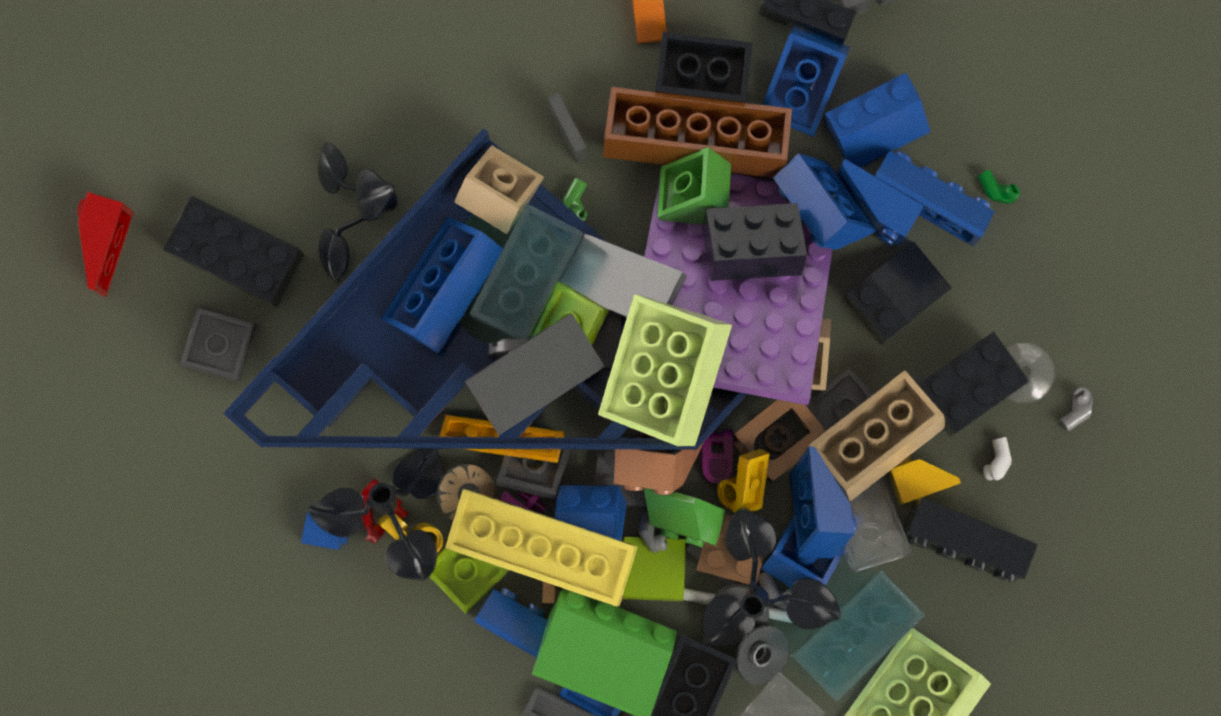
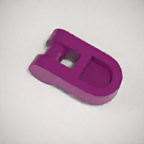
M723 430V433H711L702 445L703 476L710 483L719 484L722 480L730 478L733 471L732 430ZM711 445H723V453H711Z

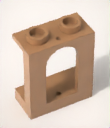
M776 400L733 435L736 439L733 445L741 455L755 451L754 441L758 434L788 410L792 412L808 432L804 438L780 457L768 461L766 479L770 483L796 464L807 450L808 445L826 432L804 404Z

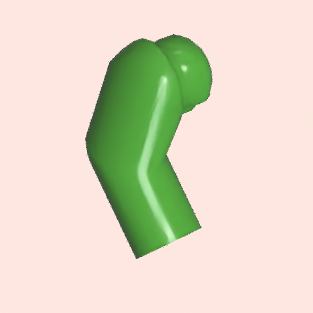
M574 178L562 199V203L584 222L587 218V210L584 209L580 198L587 184Z

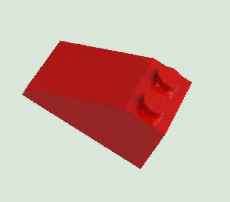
M87 192L86 198L80 200L77 208L87 286L91 291L106 298L134 212L123 202Z

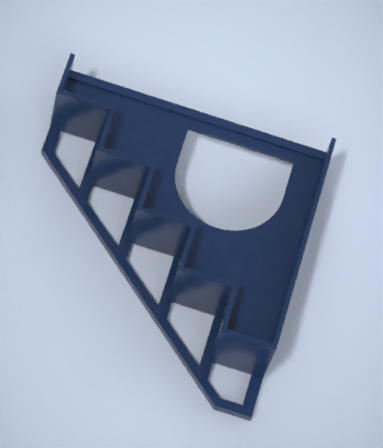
M483 128L277 357L274 356L223 414L262 448L697 450L711 433L721 426L748 394L713 387L695 446H676L658 438H620L629 427L610 420L612 423L598 438L520 437L547 405L498 437H419L466 385L464 381L495 362V360L488 357L489 344L472 336L459 323L450 334L447 343L437 354L381 320V317L447 216L464 224L472 217L473 213L467 211L454 201L465 177L491 145L501 150L490 140L488 131ZM539 185L526 209L573 251L576 252L585 234L605 241L544 186ZM621 316V336H622V333H623V330H624V326H625V323H626V320H627V318L622 317V316ZM609 368L599 370L573 387L598 410H600L612 370ZM275 381L314 415L297 436H267L245 416ZM372 381L377 383L414 416L397 437L319 436L327 426L331 427Z

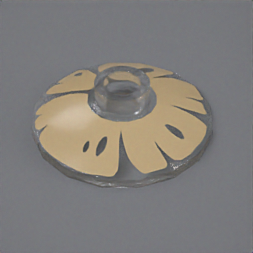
M459 464L450 468L441 477L437 487V502L440 510L452 521L454 520L463 489H472L475 492L496 498V487L492 477L483 468L474 464Z

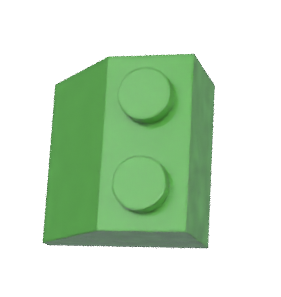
M707 147L661 166L657 218L664 221L703 225L706 208L729 207L731 163Z
M644 488L650 525L662 529L660 534L674 540H678L679 535L685 536L686 543L703 548L704 542L716 546L727 510L678 492H672L669 495H659L654 493V489Z

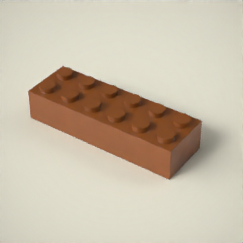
M611 87L603 157L666 165L709 147L731 163V173L773 178L787 164L792 109Z

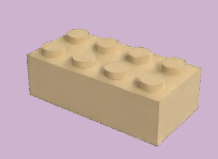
M903 371L815 439L808 447L811 446L817 449L846 498L852 501L946 428L944 414L910 375Z

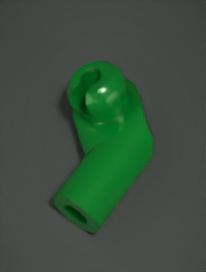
M990 169L977 176L987 197L992 201L1011 204L1020 196L1018 186L1015 184L1009 186L997 183Z

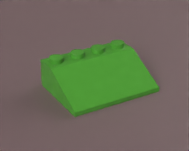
M562 588L555 600V604L551 608L532 675L634 716H651L673 652L677 631L614 605Z

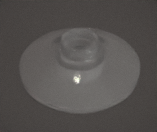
M1017 343L1007 347L1006 349L1020 368L1026 366L1031 370V375L1027 377L1030 382L1007 398L1017 403H1031L1039 400L1050 390L1054 380V366L1049 355L1040 347L1030 343Z

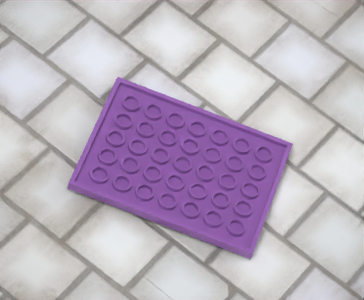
M731 173L729 207L791 204V202L786 201L778 192L779 185L775 181ZM659 179L644 257L682 271L687 275L673 303L674 306L732 325L713 387L808 405L811 396L833 249L821 248L816 245L810 237L812 233L807 225L801 223L807 251L802 275L711 281L702 231L703 225L664 221L657 218Z

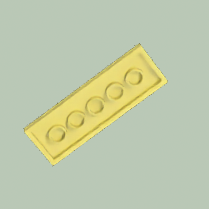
M463 489L445 548L617 607L620 606L638 546L469 489Z

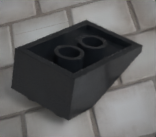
M912 242L845 295L844 300L882 345L946 294L952 287L917 244Z

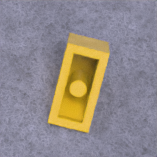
M910 456L888 472L899 505L961 483L959 477L921 459L911 461Z

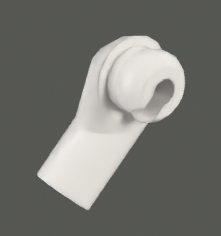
M1007 437L992 440L995 458L991 464L985 465L983 468V475L989 481L1002 479L1011 466L1012 459Z

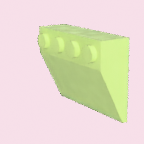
M634 294L598 415L676 446H695L732 325L697 312Z
M908 626L845 716H969L991 683L966 663L911 626Z

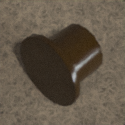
M774 421L757 436L758 448L768 452L770 459L780 457L796 444V436L793 429L782 421Z

